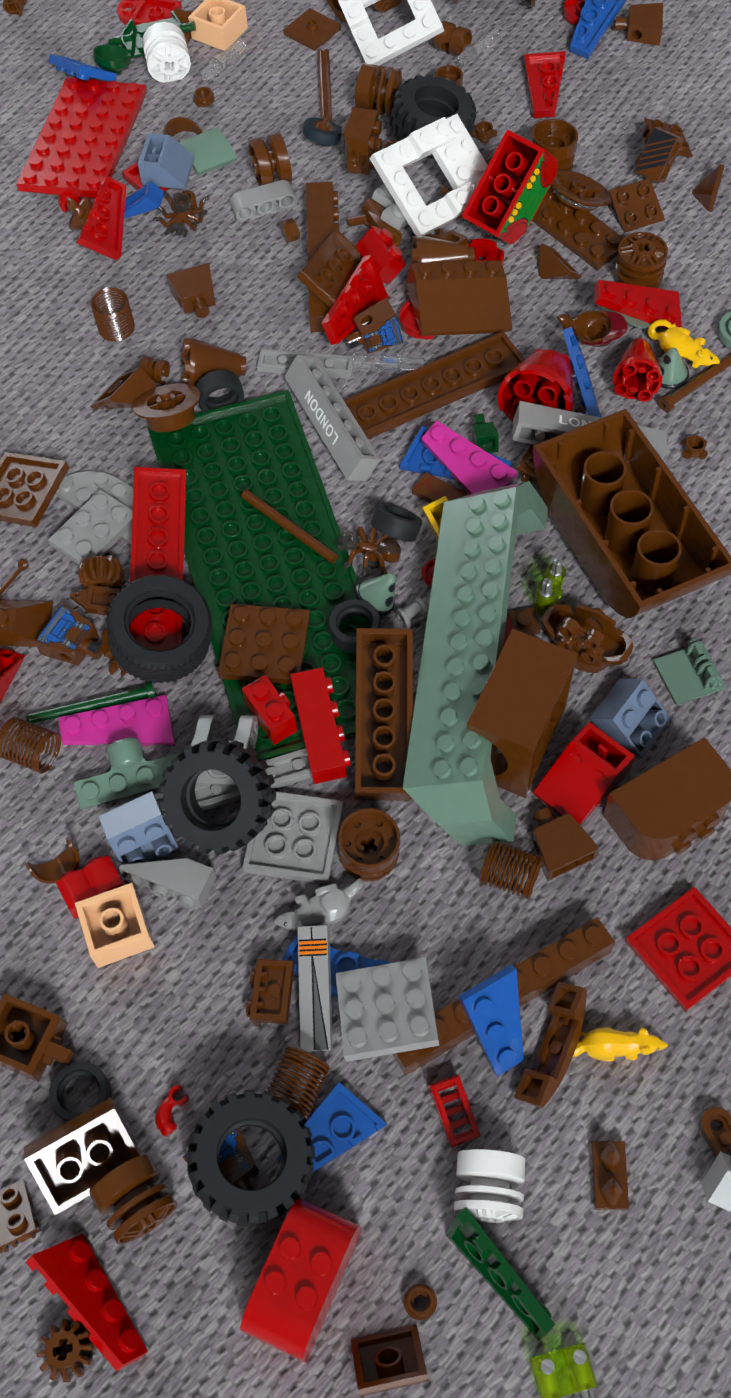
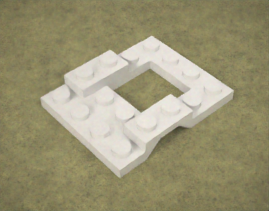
M337 0L366 64L379 66L444 32L443 25L431 0H407L415 20L379 39L365 10L366 7L379 0Z
M458 114L447 119L443 117L412 132L407 138L374 153L369 158L416 236H424L463 214L488 166ZM432 154L452 186L453 191L426 206L404 167Z

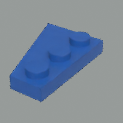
M340 1082L304 1124L305 1127L310 1128L312 1133L311 1143L312 1146H315L313 1173L388 1125ZM281 1153L277 1157L279 1162H281Z

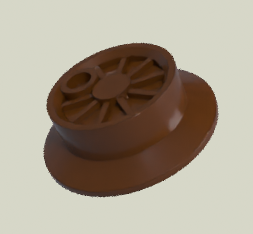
M167 384L144 392L134 401L132 407L138 417L146 419L149 429L156 432H171L184 428L193 422L196 416L194 407L200 401L201 394L197 387L190 384Z

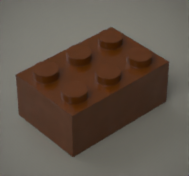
M112 1097L24 1146V1160L54 1215L88 1197L95 1184L115 1168L133 1158L141 1156V1152Z

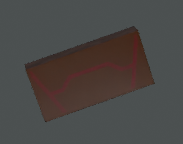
M427 472L424 473L412 489L413 495L429 503L444 496L450 501L468 495V493Z

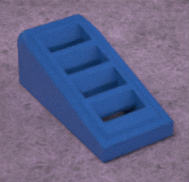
M152 181L148 182L125 199L124 218L160 207L164 195L163 190Z

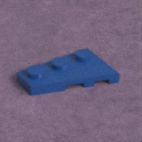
M50 54L49 63L56 65L57 70L64 71L79 79L89 81V77L107 81H116L117 73L105 71L102 68L87 65L68 57Z
M510 965L458 996L487 1061L497 1077L524 1061L517 969Z

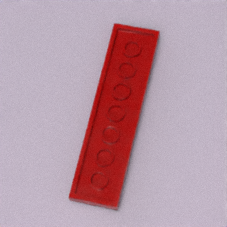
M134 467L130 582L136 581L139 578L142 579L145 576L149 577V575L173 576V578L183 580L185 469ZM164 608L148 609L134 619L129 630L136 642L147 649L156 651L173 649L182 643V616Z

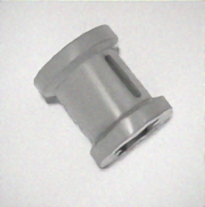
M417 598L415 603L403 609L398 608L395 613L403 628L410 629L411 625L421 620L427 621L428 608L421 598Z

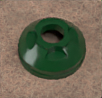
M103 44L93 49L94 61L105 71L120 74L131 63L130 51L121 46Z

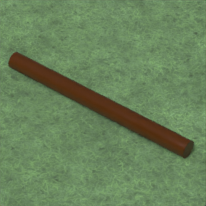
M248 489L243 491L241 498L332 564L337 561L338 555Z

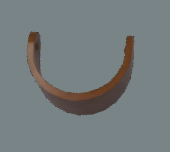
M184 117L171 119L167 122L164 130L165 135H170L171 137L183 131L194 132L197 135L203 133L195 122Z
M69 837L65 838L68 843L67 849L57 858L37 865L30 862L25 863L28 871L36 880L51 884L61 879L64 873L70 870H77L80 856Z

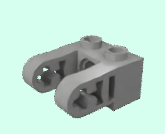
M216 715L199 716L192 746L209 739L212 741L216 740L218 733ZM241 715L234 741L237 740L244 743L243 748L246 750L249 748L255 750L258 736L257 716ZM212 769L201 773L196 781V784L236 785L228 775Z

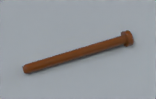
M731 354L670 396L663 395L657 400L658 406L666 413L672 411L675 403L731 366Z

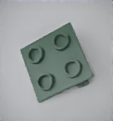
M697 638L690 640L687 643L689 647L653 659L676 706L727 689L702 641H698Z

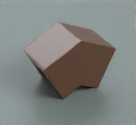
M291 218L279 222L281 234L286 243L300 239V232L295 220Z

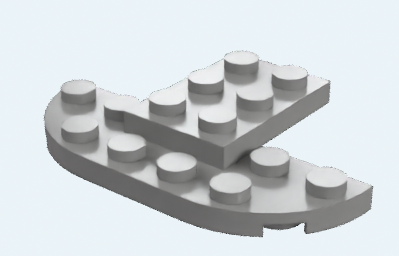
M85 471L65 476L55 496L78 511L48 539L50 546L80 566L82 560L90 558L91 555H104L119 539L131 545L133 488L115 476L104 472Z

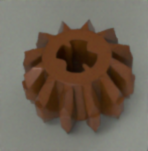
M91 555L90 558L82 560L80 569H78V577L84 589H87L89 585L118 589L120 584L123 583L124 571L122 570L120 560L113 559L111 555Z
M63 1319L60 1329L54 1324L49 1326L51 1338L46 1336L40 1337L39 1341L46 1344V1349L37 1351L36 1356L47 1358L41 1364L40 1370L46 1372L51 1369L49 1377L51 1380L57 1381L62 1375L63 1382L69 1383L71 1382L73 1372L77 1377L84 1376L81 1363L90 1366L93 1364L94 1360L85 1355L86 1352L96 1350V1346L93 1343L85 1344L89 1340V1331L87 1329L82 1332L83 1323L76 1321L71 1327L70 1320ZM67 1342V1345L73 1346V1351L67 1353L66 1357L61 1356L60 1349L65 1348Z

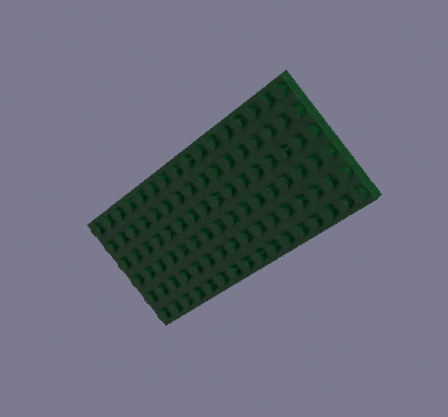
M289 389L197 413L193 422L179 430L156 432L148 427L159 468L186 470L184 552L194 586L201 593V596L205 598L210 608L212 619L211 643L218 667L231 604L310 610L311 617L302 672L323 667L325 678L330 677L334 693L329 694L330 701L336 700L339 717H335L336 726L342 725L345 740L355 737L356 653L345 652L335 645L330 634L329 619L337 605L344 601L357 599L355 588L359 582L353 565L347 563L349 554ZM248 489L338 555L337 561L332 564L241 498L243 491ZM361 616L348 617L339 625L341 633L356 637L357 628H371L370 621ZM222 679L235 725L238 728L241 715H252L245 704L242 688L251 684L252 681ZM272 683L278 693L283 692L290 702L289 709L295 716L297 732L273 745L258 723V736L255 745V751L258 754L255 757L259 762L263 759L266 761L306 748L292 685Z

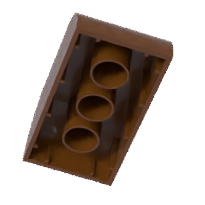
M626 409L533 446L535 473L543 500L548 507L551 518L604 600L619 615L625 618L635 617L731 575V555Z

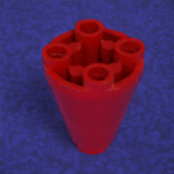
M638 338L629 344L613 375L614 391L617 395L627 399H637L641 402H647L652 399V396L660 389L663 379L659 363L650 344L645 339Z

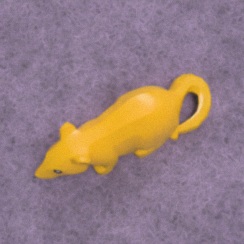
M663 319L656 320L650 325L648 329L650 339L659 341L660 347L665 353L671 348H676L681 358H686L693 362L692 367L694 369L700 365L709 366L720 363L719 358L707 348L703 349L701 346L706 342L704 338L698 337L694 340L689 336V330L676 327V324H671ZM657 326H665L669 329L657 333L655 328Z
M602 1027L587 1033H580V1036L584 1037L577 1044L573 1057L586 1052L591 1058L602 1061H613L616 1057L625 1056L628 1060H636L638 1054L648 1055L655 1051H661L668 1044L657 1036L649 1034L645 1028H640L639 1033Z

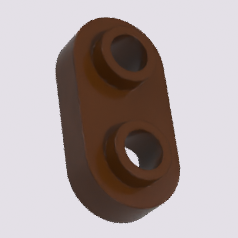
M713 1107L708 1109L702 1115L699 1126L702 1135L716 1158L720 1151L727 1154L731 1150V1115L723 1108ZM711 1121H718L721 1124V1131H714L710 1126Z

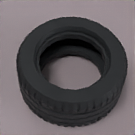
M149 575V577L145 576L142 579L139 578L136 581L130 582L114 597L107 615L108 645L118 665L124 671H128V674L133 675V677L140 678L142 681L146 680V682L153 681V683L174 682L194 672V669H197L205 659L211 641V612L201 593L195 587H191V584L185 583L186 581L173 578V576ZM164 608L182 616L189 627V635L180 645L173 649L156 651L147 649L136 642L130 633V625L144 611Z

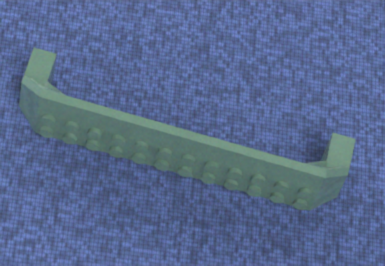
M530 481L480 491L446 501L443 505L403 789L460 845L491 844L495 839L499 843L514 842L517 815L499 797L490 759L492 743L466 728L467 722L503 649L516 535L546 529L548 507Z

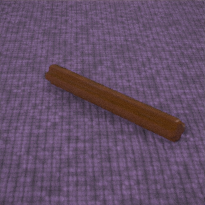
M321 49L318 52L320 113L322 119L327 118L332 122L330 57L327 49Z

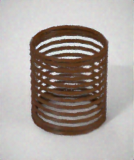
M111 287L101 289L95 293L91 299V307L99 334L108 341L116 342L131 336L135 323L127 294L121 289Z
M14 716L8 719L0 730V757L43 774L51 768L52 764L50 766L48 764L42 769L45 766V763H43L39 768L42 760L39 762L40 754L44 751L46 742L45 754L48 752L50 737L52 736L49 756L51 755L55 735L56 744L53 757H58L61 737L57 732ZM18 721V723L12 727L11 731L9 732V734H8V736H7V738H6V740H5L4 748H3V755H2V745H3L4 738H5L7 732L9 731V729L11 728V726H12L15 722ZM19 725V727L16 729V731L14 732V734L12 735V737H11V739H10V742H9V745H8V749H7V753H6V746H7V742H8V740H9V738H10V735L12 734V732L14 731V729ZM17 734V737H16V739H15V741H14V743H13V746H12V748H11L12 741H13L15 735Z
M495 839L492 841L485 857L479 883L487 885L489 882V887H491L494 882V888L499 883L498 889L500 890L503 886V892L506 891L509 883L507 892L510 893L513 887L512 895H514L526 863L516 895L517 897L520 895L523 882L530 867L521 895L522 898L529 900L540 872L543 856H536L535 853L531 855V852L527 853L526 850L522 852L521 848L517 851V847L513 848L512 845L508 847V844L499 843ZM504 850H505L503 860H502L501 865H500V867H499L502 854H503V852H504ZM508 853H509V857H508L507 863H506L505 868H504V864H505L507 855H508ZM512 856H513L512 864H511V866H510V869H509V871H508V874H507V877H506V880H505V883H504V877H505V874H506V872H507V870H508V868H509V864H510L511 858H512ZM517 857H518L516 867H515V869H514V872H513L511 881H510V883H509V877H510V875H511V872L513 871L514 864H515L516 859H517ZM521 860H522V864H521V867H520L518 876H517V878H516V881H515V884H514V887H513V881H514L515 875H516V873H517V871H518L520 862H521ZM499 867V870H498V873H497V876H496V879H495V874H496L497 868ZM504 868V871H503L502 876H501V879H500L501 871H502V869Z
M287 1047L283 1054L284 1058H281V1063H278L279 1067L276 1068L275 1077H272L273 1082H269L270 1087H267V1092L274 1093L273 1097L280 1101L284 1098L290 1102L289 1107L295 1110V1112L298 1110L304 1117L303 1120H308L309 1113L312 1112L311 1108L314 1107L313 1103L316 1102L315 1098H318L317 1093H320V1088L325 1083L324 1079L327 1078L326 1074L329 1073L330 1067L325 1061L311 1053L295 1047ZM299 1056H302V1057H304V1058H306V1059H308V1060H310V1061H312V1062L318 1064L319 1066H316V1065H314L313 1063H311V1062H309V1061H307V1060H305V1059H303V1058H301V1057H299ZM285 1061H288V1062H290V1063H292V1064H294V1065H296V1066H298V1067H300V1068L302 1067V1068H304V1069L310 1071V1072L313 1073L314 1075H311V1074L305 1072V1071L302 1070V1069H299V1068H297V1067H295V1066H293V1065H290V1064H288V1063L285 1062ZM303 1063H306V1064L310 1065V1066L313 1067V1068H310V1067L304 1065ZM284 1066L289 1067L290 1069H292V1070H294V1071H296V1072H300V1073H302V1074L308 1076V1077L311 1078V1079H307V1078L303 1077L302 1075H300V1074H298V1073H296V1072H293V1071H291V1070H288V1069H286ZM282 1071H285V1072H287V1073H289V1074H291V1075H293V1076H295V1077H298V1078H300V1079L306 1081V1082L309 1083V1084H305V1083L301 1082L300 1080H298V1079H296V1078H294V1077H292V1076H289V1075L283 1073ZM280 1076H283V1077H285V1078H287V1079H289V1080H291V1081H293V1082H296V1083H298V1084L304 1086V1087L307 1088V1089H303V1088L299 1087L298 1085H296V1084H294V1083H292V1082H290V1081H287V1080L281 1078ZM278 1081H281V1082H283V1083H285V1084H287V1085H289V1086H292V1087H294V1088H296V1089L302 1091V1092L305 1093V1094H301V1093L297 1092L296 1090H294V1089H292V1088H290V1087H288V1086H285V1085L281 1084V1083L278 1082ZM276 1086L282 1087V1088H284V1089H286V1090H288V1091H290V1092H292V1093H294V1094L300 1096L301 1098H297V1097H295L294 1095H292V1094H290V1093H288V1092H286V1091H283V1090H281L280 1088H278V1087H276ZM274 1091L280 1092V1093H282V1094H284V1095H286V1096H288V1097H290V1098H292V1099L298 1101L299 1103H295V1102H293L292 1100H290V1099H288V1098H286V1097H284V1096H281L280 1094H278V1093H276V1092H274Z

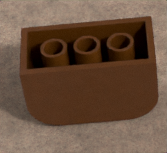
M704 737L610 792L603 816L628 850L637 857L646 860H659L674 852L681 854L691 847L693 840L698 837L704 840L715 832V827L724 818L731 803V769Z

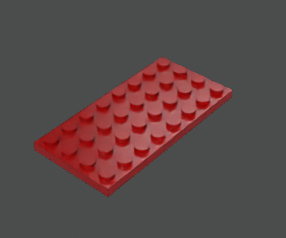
M74 77L66 78L16 183L18 191L55 195L67 192L77 197L95 198L106 176L112 178L143 104L147 92L146 85L120 83L117 81H98L96 79L88 81Z

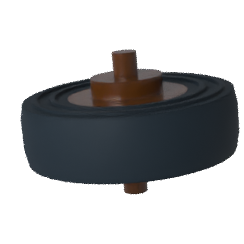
M307 118L303 126L304 136L317 144L334 146L340 142L341 128L327 118Z

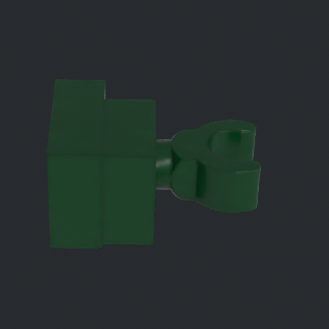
M483 413L473 415L475 424L472 425V439L474 444L488 453L499 452V434L493 421L486 423Z

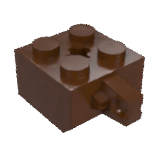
M352 108L343 132L345 168L347 171L369 175L371 168H375L369 158L374 153L382 150L383 141L379 139L382 121H379V111Z
M4 994L0 1001V1066L39 1082L47 1065L51 1066L53 1060L67 1066L70 1065L75 1054L70 1049L61 1046L63 1042L61 1037L67 1024L61 1017L50 1011Z

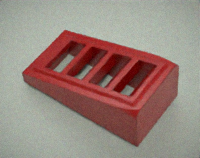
M459 1074L427 1085L451 1148L481 1137ZM454 1086L455 1093L440 1097L439 1091ZM459 1098L461 1105L445 1110L443 1104ZM464 1111L466 1117L451 1123L449 1122V1116ZM469 1123L470 1130L454 1135L452 1129Z

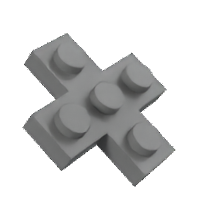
M382 184L374 191L372 199L386 207L380 219L399 231L408 222L386 185ZM416 189L425 205L428 206L431 198L425 195L422 190Z

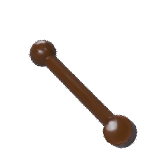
M20 560L18 562L19 567L1 586L0 599L2 598V593L21 571L28 568L29 563L27 560Z

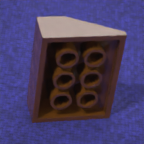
M501 260L411 263L406 286L421 336L486 334L512 331L507 278Z

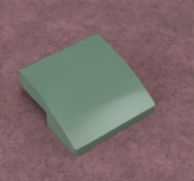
M218 127L179 142L194 155L195 159L192 167L197 176L237 161L234 150Z

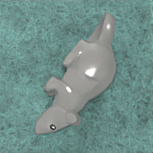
M359 878L353 884L344 888H338L336 883L315 890L316 896L310 900L307 895L297 896L295 901L299 908L295 911L279 915L274 920V924L287 930L298 932L297 927L338 923L347 915L351 900L365 885L364 880Z

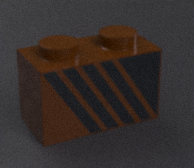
M653 127V130L649 131L646 136V146L643 153H640L635 163L637 167L634 172L656 182L664 183L684 138L662 128Z

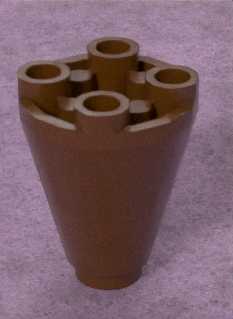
M413 236V263L475 261V249L467 244L427 236Z
M183 339V351H181L180 362L181 366H184V372L181 375V383L196 387L203 376L217 370H228L235 373L238 377L240 375L245 376L246 356H240L239 353L196 339Z

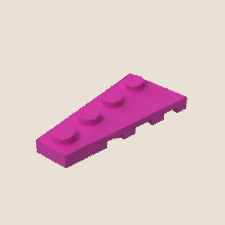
M437 420L421 438L422 444L450 471L454 479L466 488V492L469 495L511 485L517 477L516 470Z
M166 695L58 717L63 745L111 744L125 738H136L141 746H175Z

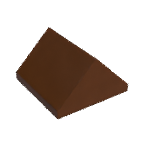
M417 1325L351 1339L359 1396L363 1397L428 1382Z

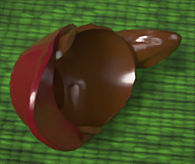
M589 310L581 313L575 319H571L570 315L565 314L557 317L563 330L572 327L574 334L578 336L582 343L593 347L609 345L613 340L623 336L628 329L626 319L617 312Z

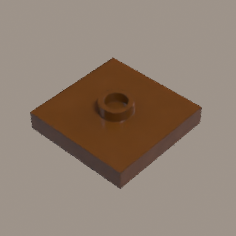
M309 8L284 28L283 31L285 36L315 51L341 30V24Z

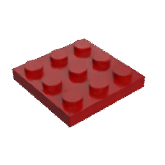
M695 887L691 888L630 934L625 940L628 946L685 1012L689 1011L731 978V927Z

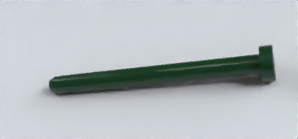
M153 681L145 682L146 686L29 713L26 715V721L38 723L144 697L154 698L157 697Z

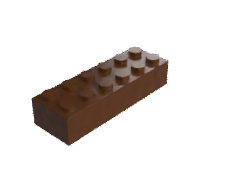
M357 628L354 800L411 801L412 797L403 789L413 720V629Z

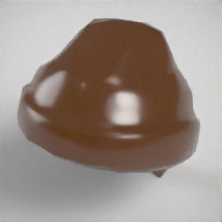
M86 196L82 198L79 204L73 199L67 198V206L73 212L69 228L76 231L82 230L92 207V202Z

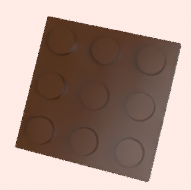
M4 452L0 459V521L37 527L70 468L67 462Z
M231 604L218 669L219 679L254 682L266 675L271 683L292 685L290 674L302 672L311 617L310 610Z

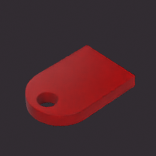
M122 0L117 7L118 18L125 25L128 24L130 19H133L135 25L172 18L171 11L174 12L175 8L182 9V2L176 0Z

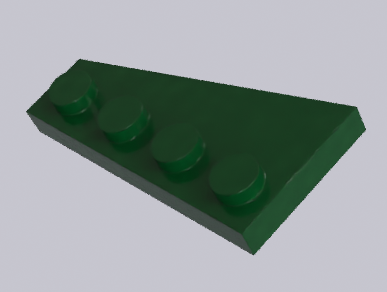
M465 1207L455 1217L445 1235L535 1338L540 1341L555 1325L551 1319L550 1311L544 1304L537 1301L523 1280L517 1275Z

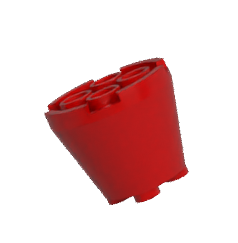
M536 349L533 354L510 371L504 378L498 391L500 411H504L512 422L520 401L571 411L573 407V371L570 358L554 350Z

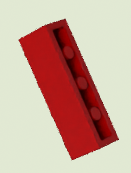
M323 667L290 674L313 784L346 778V767L351 766L348 750H342L340 742L345 741L342 725L336 726L335 717H339L336 700L330 701L329 694L334 693L331 678H325Z

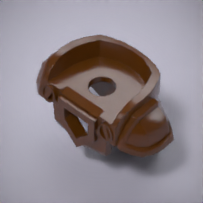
M555 604L545 611L541 619L546 632L554 640V645L578 653L575 669L588 673H598L608 666L621 665L631 656L633 650L631 637L626 632L624 633V631L616 628V621L605 615L600 608H590L578 604L577 608H573L568 605Z

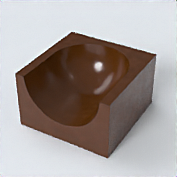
M512 629L467 722L466 729L479 734L492 743L490 759L497 787L526 798L567 706L578 653Z

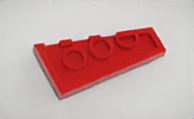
M566 51L524 54V66L533 118L555 117Z
M109 176L104 178L77 239V244L114 260H118L121 257L126 199L125 184Z
M598 280L594 285L595 304L650 324L656 320L663 319L671 324H676V327L682 328L678 291L606 280ZM658 326V327L664 328V329H666V330L669 329L668 327H665V326Z
M84 1234L35 1253L25 1262L32 1271L37 1269L47 1280L44 1285L51 1294L57 1293L67 1304L69 1309L66 1312L75 1322L78 1320L83 1323L88 1329V1338L116 1372L139 1360L148 1352Z

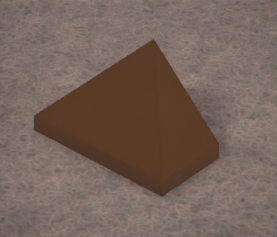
M720 164L692 190L695 198L709 212L713 211L725 165Z
M542 243L539 255V276L542 279H579L582 277L555 248Z

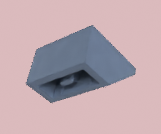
M148 133L138 162L142 185L152 181L158 187L185 189L195 159L194 155L170 135Z
M620 678L590 719L597 728L639 758H643L671 717L643 679Z
M152 791L99 816L107 841L121 865L154 862L180 850L175 837L171 834L172 831L169 824L165 825L162 819L164 814L159 809V804Z

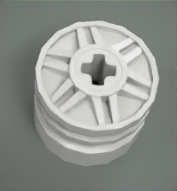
M169 22L155 23L150 26L142 39L149 73L154 79L163 83L183 79L191 66L184 33L178 26Z
M471 1149L458 1152L456 1177L470 1182V1185L460 1186L455 1189V1196L467 1200L456 1201L454 1203V1213L459 1214L466 1207L476 1221L502 1223L504 1221L522 1219L523 1208L510 1203L523 1202L524 1194L509 1189V1186L524 1183L526 1158L514 1153L497 1150Z

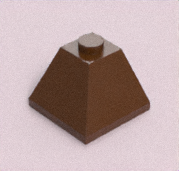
M140 366L120 375L90 407L93 409L133 408L134 401L141 394L158 386Z
M0 600V646L37 647L34 641L50 621L53 601Z

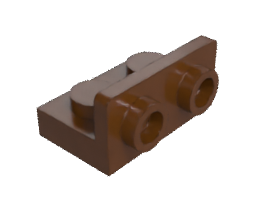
M257 959L256 969H252L250 975V985L253 987L252 998H248L246 1005V1015L254 1026L261 1027V1023L288 1024L295 969L293 961Z

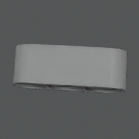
M286 180L239 191L230 198V204L239 222H243L245 219L251 220L262 217L267 213L273 214L284 211L285 208H294L298 201L291 184Z

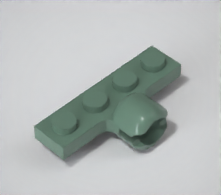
M125 738L111 743L107 748L111 770L101 775L74 782L80 809H87L159 789V784L165 781V778L162 776L165 769L172 765L171 761L180 753L146 761L141 744L136 738Z

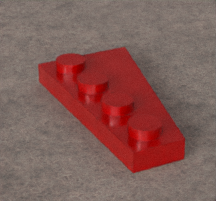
M371 255L362 258L321 323L331 345L340 343L356 328L355 316L383 299L389 298Z

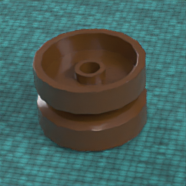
M279 132L268 135L266 144L260 137L248 141L251 165L259 186L274 182V178L276 181L286 180L289 183L292 182L289 155L282 135Z

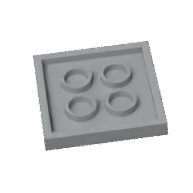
M276 792V800L272 802L274 811L267 820L268 824L247 845L242 867L243 872L329 885L344 802Z
M426 957L336 973L343 1053L346 1062L440 1046Z

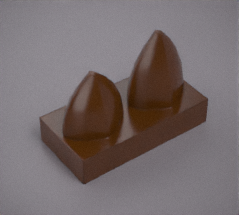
M592 1141L595 1210H629L625 1141Z

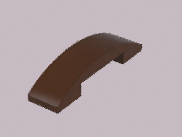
M558 981L547 1009L553 1014L532 1070L524 1069L514 1095L516 1100L543 1108L559 1087L571 1063L580 1037L586 1007L587 990L585 988Z

